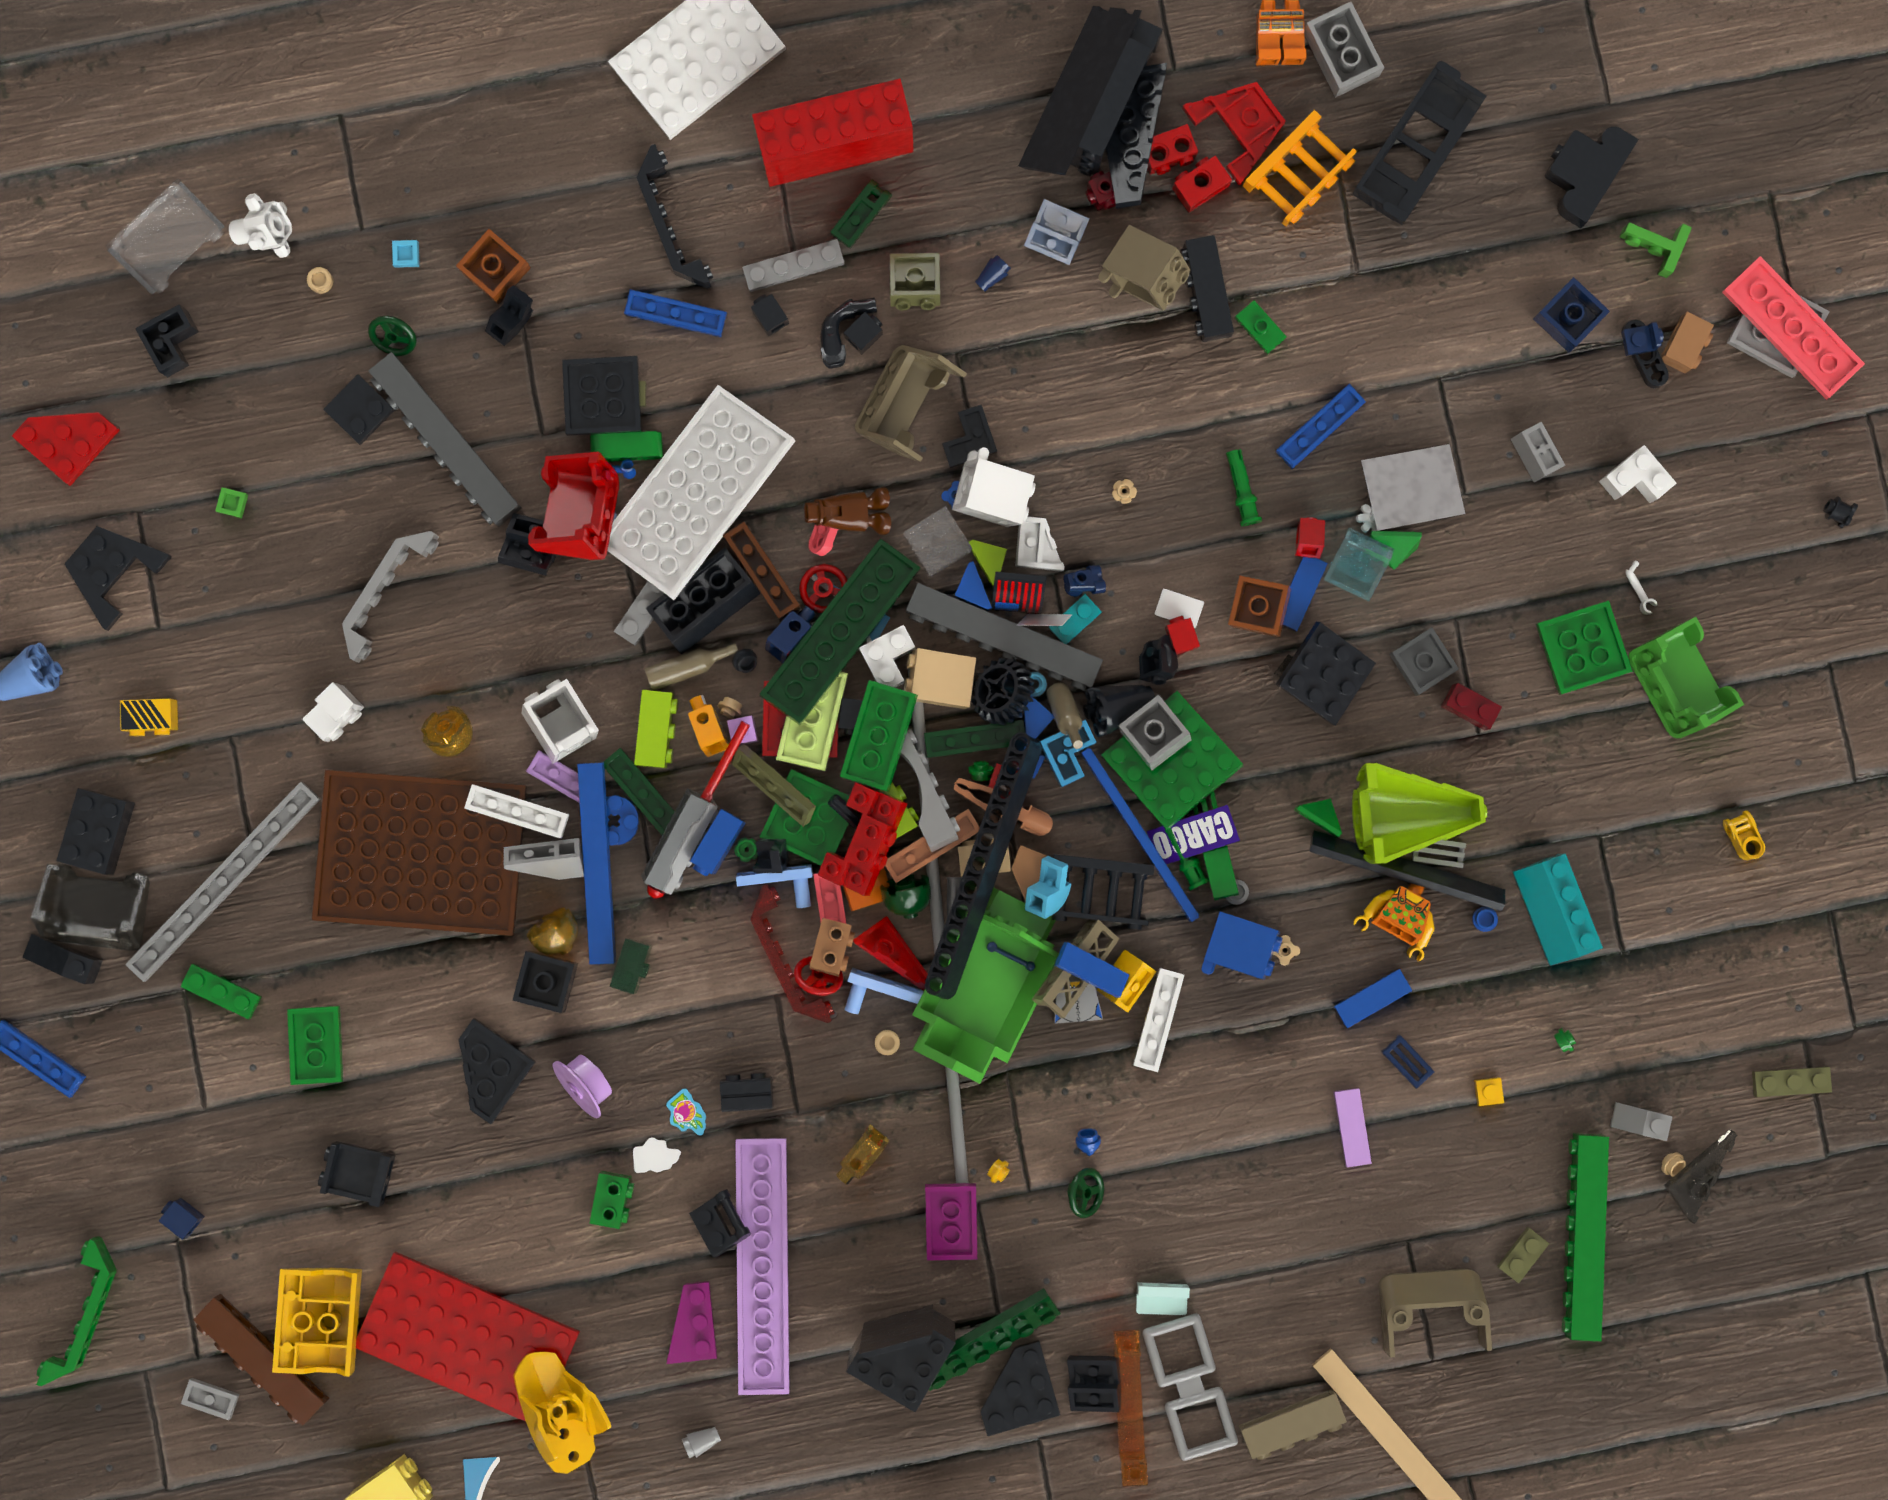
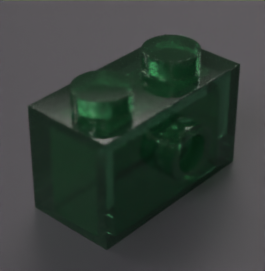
M625 938L609 987L630 994H636L641 979L646 978L650 964L647 961L653 945Z

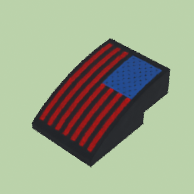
M995 572L991 610L1041 614L1046 576Z

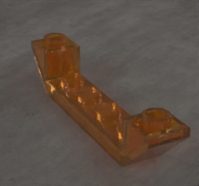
M1139 1330L1114 1331L1113 1355L1115 1358L1119 1357L1121 1380V1410L1117 1412L1122 1487L1148 1485L1139 1357L1141 1356Z

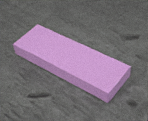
M538 750L526 772L580 803L578 773L559 761L552 764L548 755Z
M1354 1088L1333 1092L1345 1167L1372 1164L1360 1089Z

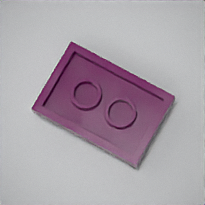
M976 1183L925 1184L927 1260H978Z

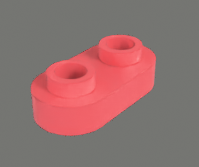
M815 525L809 540V550L819 556L826 555L833 547L838 529Z

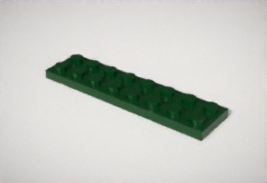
M880 538L760 692V697L798 725H801L859 650V647L863 645L920 571V567Z

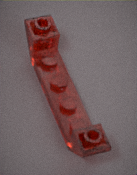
M765 884L761 888L750 919L793 1011L829 1023L833 1020L831 1015L835 1014L829 1000L824 1002L821 997L809 1004H803L802 1001L806 1000L800 986L795 988L791 979L794 977L793 970L790 964H784L781 955L784 954L779 941L774 942L770 935L773 932V928L768 918L763 919L761 916L779 907L777 901L781 900L775 886L770 888L769 884Z

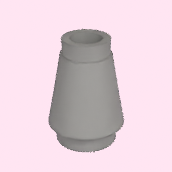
M715 1427L686 1434L687 1437L681 1439L689 1458L699 1457L717 1444V1442L721 1441Z

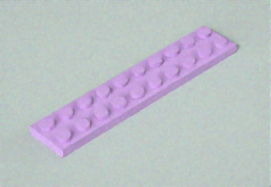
M787 1138L736 1139V1211L744 1226L748 1227L751 1232L749 1237L737 1244L738 1395L789 1394Z

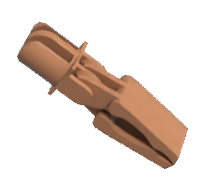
M958 778L954 785V791L986 811L988 804L981 802L969 790H963L957 784L964 785L969 790H980L990 795L993 792V788ZM1030 805L1028 810L1022 806L1018 821L1022 822L1020 829L1037 836H1043L1050 832L1053 821L1049 814Z

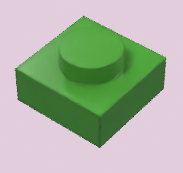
M222 487L215 511L242 519L248 494Z

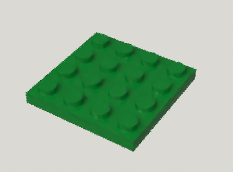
M1178 691L1164 702L1189 731L1191 736L1190 742L1152 771L1124 736L1101 754L1107 764L1166 831L1243 767V763Z

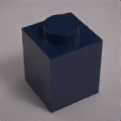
M180 1198L174 1202L170 1200L161 1211L164 1215L160 1218L159 1222L183 1240L193 1233L205 1216Z

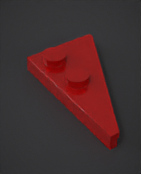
M887 916L853 939L857 946L921 990H925V980L928 973Z

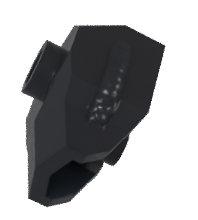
M1165 634L1160 639L1150 640L1144 644L1143 651L1139 656L1140 680L1151 682L1154 685H1162L1174 677L1178 670V659L1172 648L1169 635Z

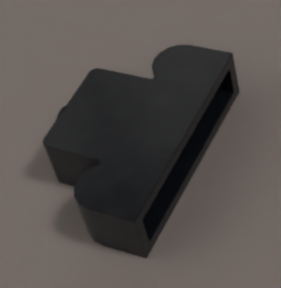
M1610 127L1602 133L1597 142L1575 130L1567 138L1563 146L1558 144L1551 155L1554 161L1545 173V178L1567 191L1558 202L1557 210L1559 214L1572 224L1582 228L1590 219L1639 139L1619 127Z

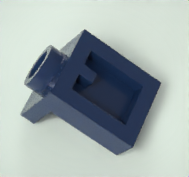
M1657 322L1621 331L1626 356L1655 351L1661 347L1663 342V332L1661 328H1658Z

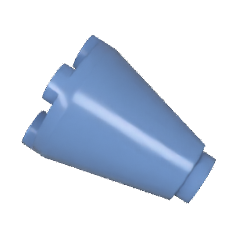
M37 643L27 646L0 671V700L7 701L52 692L59 686V676L63 674L62 667L58 662L52 660L43 644Z

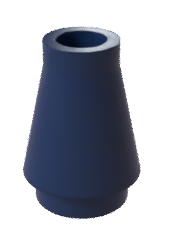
M996 255L993 259H989L975 283L986 292L990 287L1008 276L1007 272L1011 268Z

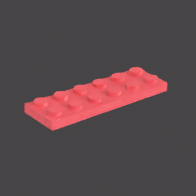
M1761 256L1722 291L1826 400L1865 364Z

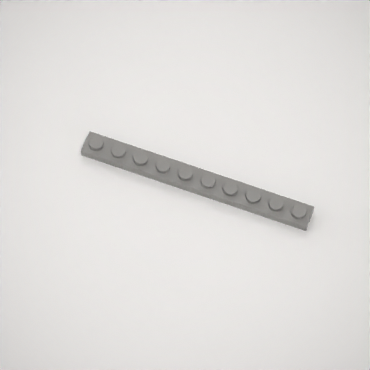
M300 782L125 965L143 982H146L321 799L304 782Z

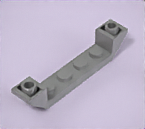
M428 531L395 539L342 623L350 659L359 663L361 659L365 660L370 654L372 641L356 632L358 628L361 629L368 619L366 614L371 607H375L382 597L380 592L385 585L389 586L395 577L393 572L398 564L402 565L409 554L407 552L408 548L410 547L424 557H427L428 554H433L438 547V535Z

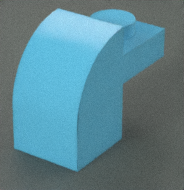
M1050 856L1042 858L1039 882L1027 888L1026 911L1046 919L1063 906L1071 888V883L1066 881L1068 864Z

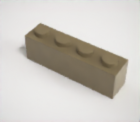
M1330 1389L1238 1426L1251 1458L1262 1460L1271 1456V1452L1277 1449L1285 1451L1293 1448L1295 1442L1300 1440H1314L1319 1436L1318 1433L1323 1431H1337L1347 1421L1336 1393L1333 1389Z

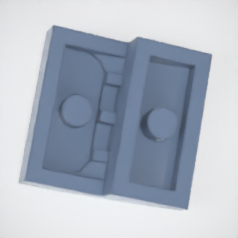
M1044 199L1024 246L1070 265L1090 218Z

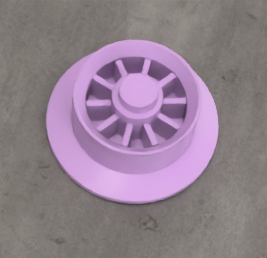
M578 1055L567 1065L555 1061L552 1065L553 1070L564 1089L586 1113L594 1118H599L601 1111L598 1105L612 1094L611 1087L601 1070L583 1055Z

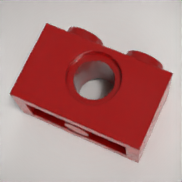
M1216 155L1211 159H1208V157L1203 158L1195 165L1196 168L1189 173L1186 170L1175 178L1176 182H1174L1172 190L1188 213L1228 188L1232 182L1231 177ZM1196 178H1203L1206 180L1207 185L1199 187L1195 184L1194 180Z

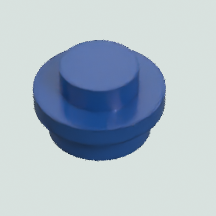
M1480 907L1473 913L1472 922L1479 931L1488 932L1496 927L1498 916L1492 908Z

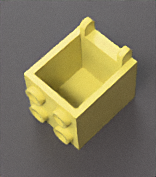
M404 1454L355 1488L344 1500H430L433 1495L428 1481L421 1479L416 1472L418 1468L415 1462Z

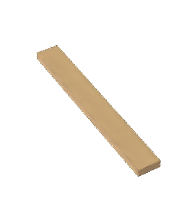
M1331 1348L1312 1364L1428 1500H1462Z

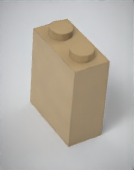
M917 648L908 656L907 669H910L909 679L906 678L904 691L917 694L916 702L959 709L969 708L976 658Z

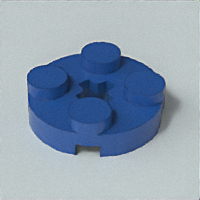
M616 795L606 797L607 818L611 814L613 816H620L618 820L620 825L618 827L614 825L610 827L608 825L609 845H623L636 835L639 825V813L630 800Z

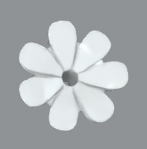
M1368 504L1362 505L1361 511L1363 514L1356 516L1358 523H1364L1361 526V530L1365 533L1370 529L1377 531L1372 507Z

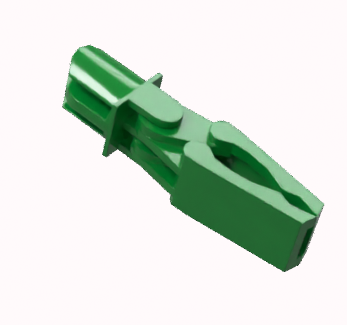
M1212 792L1210 794L1212 808L1216 809L1218 808L1215 792ZM1205 798L1201 801L1203 813L1209 811ZM1198 805L1193 808L1194 815L1199 814ZM1225 845L1203 852L1214 901L1239 895L1228 846Z

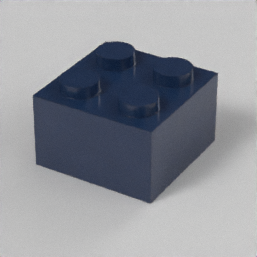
M1573 277L1533 320L1569 353L1610 311Z

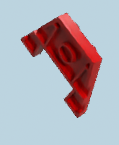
M1257 82L1228 90L1226 93L1216 96L1205 97L1197 102H1189L1182 107L1194 126L1214 112H1217L1246 151L1226 166V169L1238 185L1243 183L1286 122Z

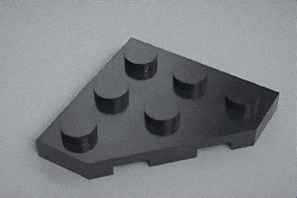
M473 1018L458 1039L463 1058L465 1082L469 1094V1106L472 1112L489 1124H493L536 1061Z
M1039 1340L1016 1346L1013 1349L991 1393L984 1402L980 1412L987 1436L1060 1416Z

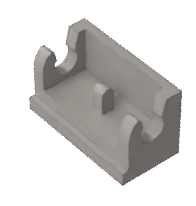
M1542 422L1511 438L1534 483L1565 466Z

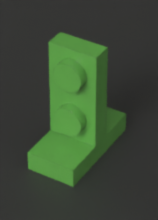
M1629 222L1622 229L1619 237L1624 239L1625 243L1630 246H1641L1648 249V252L1654 256H1665L1657 275L1667 278L1675 270L1692 227L1682 224L1676 229L1672 240Z

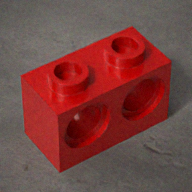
M1188 124L1154 136L1148 165L1150 175L1154 173L1163 175L1169 172L1173 166L1180 164V167H1184L1194 162L1198 149ZM1183 143L1187 146L1188 150L1179 152L1176 150L1175 145ZM1161 152L1165 158L1157 161L1153 159L1152 153Z

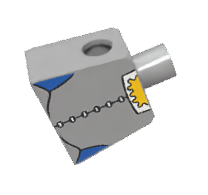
M1071 975L1069 978L1070 988H1077L1080 978ZM1087 985L1065 1018H1060L1054 1013V1023L1103 1020L1095 986ZM1065 992L1058 993L1055 998V1004L1060 1009L1066 1004Z

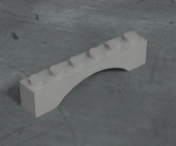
M912 729L907 730L900 755L911 765L918 777L922 793V813L919 827L931 852H934L959 840L956 832L960 831V828L954 817L949 819L946 810L950 807L944 795L938 796L935 790L939 786L933 772L927 773L924 766L928 762L922 750L916 751L914 744L918 741Z

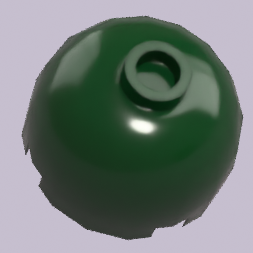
M908 875L897 883L890 879L887 881L890 886H880L885 907L896 915L904 916L905 919L917 917L918 913L927 907L931 899L930 881L926 875H921V879H915L914 875Z

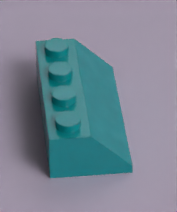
M1557 854L1512 872L1550 966L1579 958L1603 948L1566 854Z

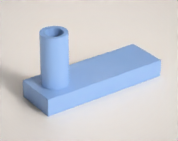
M812 864L786 867L783 873H754V871L740 872L736 875L737 887L793 880L796 908L811 906L808 878L813 876Z
M852 968L847 981L852 983L844 1010L853 1014H859L867 988L918 1004L924 991Z

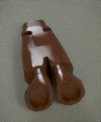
M877 488L870 497H866L864 492L830 496L821 500L815 499L814 502H806L804 504L805 522L815 523L816 526L822 525L834 529L861 532L866 531L867 527L870 526L878 534L887 535L891 529L890 515L886 512L868 514V510L882 511L887 509L890 503L889 491L887 488Z

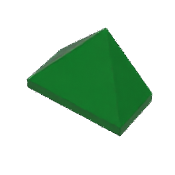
M1371 531L1368 548L1395 570L1418 549L1422 532Z
M1331 799L1295 807L1294 811L1334 837H1340L1342 834Z

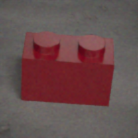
M1459 683L1451 686L1441 705L1442 708L1484 731L1491 729L1502 709V706Z

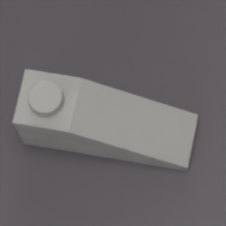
M579 838L504 847V869L558 880L584 877L583 853Z

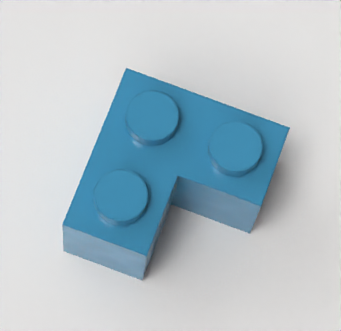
M1086 720L1082 721V727L1079 731L1083 746L1080 749H1075L1069 735L1061 732L1040 741L1044 755L1060 788L1084 777L1074 754L1096 743Z

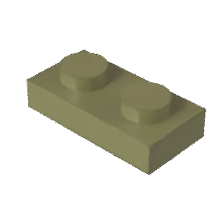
M1527 1227L1497 1267L1517 1283H1520L1550 1243Z

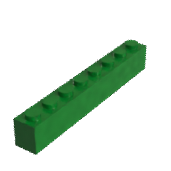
M1573 1133V1139L1569 1140V1154H1572V1165L1569 1164L1568 1179L1571 1180V1190L1567 1191V1204L1570 1205V1215L1566 1217V1230L1569 1231V1241L1565 1242V1255L1568 1256V1266L1564 1268L1567 1292L1563 1293V1306L1566 1307V1317L1562 1319V1331L1570 1340L1602 1342L1609 1137L1599 1134Z

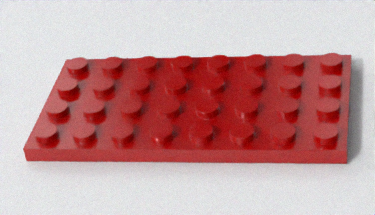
M394 1252L356 1338V1349L526 1422L513 1376L518 1365L529 1353L552 1352L556 1353L565 1368L580 1331L398 1252Z

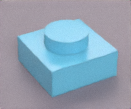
M417 240L392 241L393 266L395 268L420 267L419 242Z

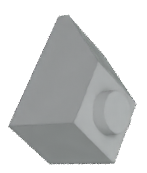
M1615 1102L1610 1127L1667 1141L1672 1116Z

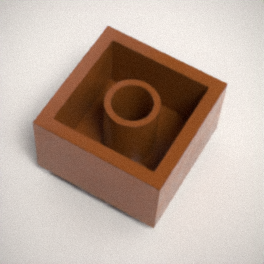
M490 229L484 233L456 265L465 277L496 304H499L505 298L507 290L511 286H515L531 268L524 258Z
M1240 575L1228 625L1233 628L1280 638L1291 588L1288 585Z

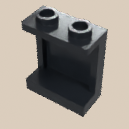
M336 1141L331 1144V1147L328 1146L325 1151L324 1161L327 1164L325 1172H321L318 1180V1186L321 1187L320 1193L348 1197L369 1202L371 1206L380 1207L385 1202L396 1155Z

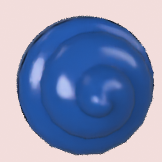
M1090 1128L1080 1130L1075 1139L1076 1146L1088 1156L1093 1155L1101 1144V1137L1098 1135V1132Z

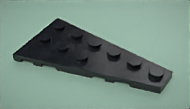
M1167 63L1143 67L1107 144L1106 154L1116 209L1141 205Z

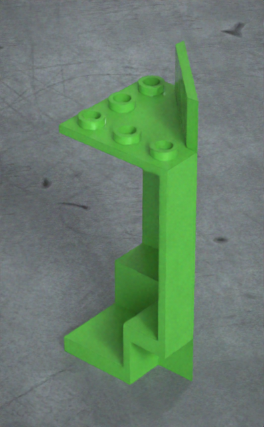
M993 888L956 994L947 1000L933 996L925 989L912 1016L926 1022L913 1050L979 1084L993 1057L1008 1063L1037 1005L1032 998L1055 967L1059 953L1053 950L1055 945L1046 941L1056 920H1052L1051 916L1044 919L1026 911L1024 902ZM990 942H995L997 947L1027 962H1034L1035 969L1028 971L1025 966L995 951L989 952L987 945Z

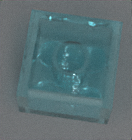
M1348 528L1328 567L1324 581L1370 601L1392 558L1394 548Z

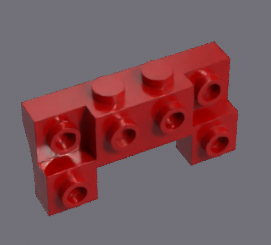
M855 782L846 806L863 814L845 858L835 853L827 852L818 876L863 896H870L880 870L886 865V855L897 838L896 831L908 803L867 785Z

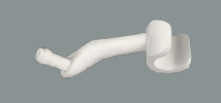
M1635 560L1630 569H1626V576L1641 601L1640 611L1646 615L1652 614L1651 611L1646 609V603L1657 606V601L1648 599L1639 580L1633 573L1639 565V562Z

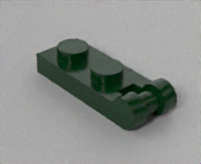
M873 179L866 185L830 232L832 236L849 249L852 248L892 197V193L888 190H882ZM872 194L878 198L875 203L868 199Z

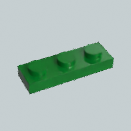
M191 964L180 986L246 1019H251L262 997L196 964Z

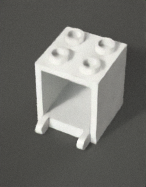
M980 448L978 452L970 451L967 461L964 463L952 510L1005 527L1022 524L1027 519L1029 507H1027L1029 497H1032L1035 491L1036 484L1033 483L1035 476L987 461L989 455L987 448Z
M559 679L553 681L546 686L547 690L540 695L538 692L529 695L524 699L525 703L522 706L521 713L552 764L595 740L599 731L567 679L562 682ZM557 699L561 707L540 719L536 710Z

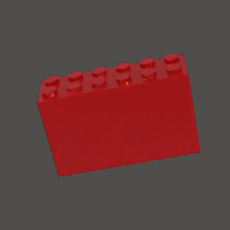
M901 78L752 114L769 187L913 153V127Z

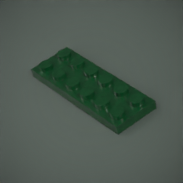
M1044 1288L956 1339L955 1345L930 1386L929 1391L943 1387L949 1379L965 1374L971 1366L987 1361L990 1355L995 1352L1009 1348L1012 1342L1017 1339L1027 1337L1039 1326L1053 1322L1056 1316L1061 1313Z

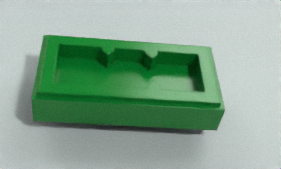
M1255 300L1235 316V319L1267 355L1287 338Z

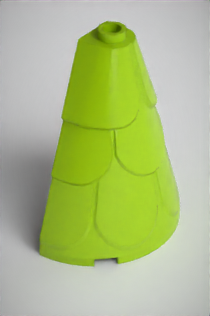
M1366 763L1358 772L1356 780L1360 781L1359 788L1353 790L1352 799L1353 828L1358 848L1365 851L1366 854H1364L1363 858L1370 864L1390 862L1412 851L1421 850L1440 840H1448L1486 822L1487 807L1482 796L1446 783L1439 784L1415 774L1410 775L1378 763Z

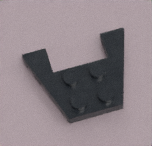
M96 526L65 562V566L102 628L109 631L123 613L104 598L106 593L136 558L154 573L158 574L172 556Z

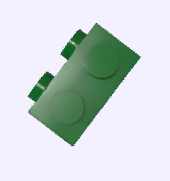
M607 1171L599 1173L589 1224L620 1229L623 1223L627 1224L630 1208H626L627 1198H632L635 1183H631L632 1176Z

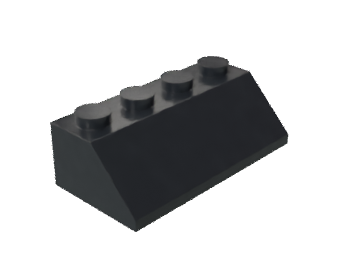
M724 547L698 568L675 600L663 594L649 605L646 610L682 655L761 593Z

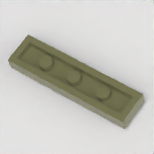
M745 744L739 746L732 765L800 825L804 827L810 823L816 806Z

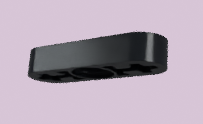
M1635 319L1625 324L1622 331L1631 329V326L1636 328L1646 325L1642 321ZM1658 350L1651 351V358L1648 361L1642 360L1639 354L1631 355L1648 387L1659 388L1667 382L1669 373ZM1654 361L1656 362V364L1652 366V368L1649 367L1646 370L1645 366L1650 365ZM1653 370L1655 373L1660 372L1659 382L1657 379H1651L1650 376L1653 375Z

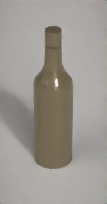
M736 643L713 651L696 649L645 668V673L652 690L656 691L707 672L716 661L736 654L738 648Z
M1055 683L1048 688L1046 697L1057 727L1061 733L1069 735L1075 749H1080L1083 746L1079 734L1082 727V718L1068 685Z

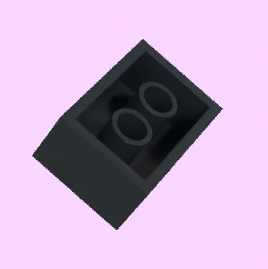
M78 788L56 861L104 875H114L135 802Z

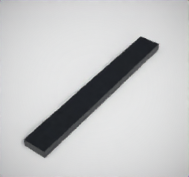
M1315 830L1312 833L1309 849L1312 853L1495 910L1502 911L1505 906V889L1402 857L1384 864H1370L1363 858L1366 853L1364 850H1359L1357 843Z

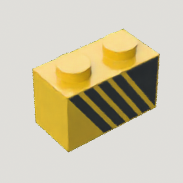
M120 700L121 731L129 732V736H145V731H154V735H170V730H178L177 700Z

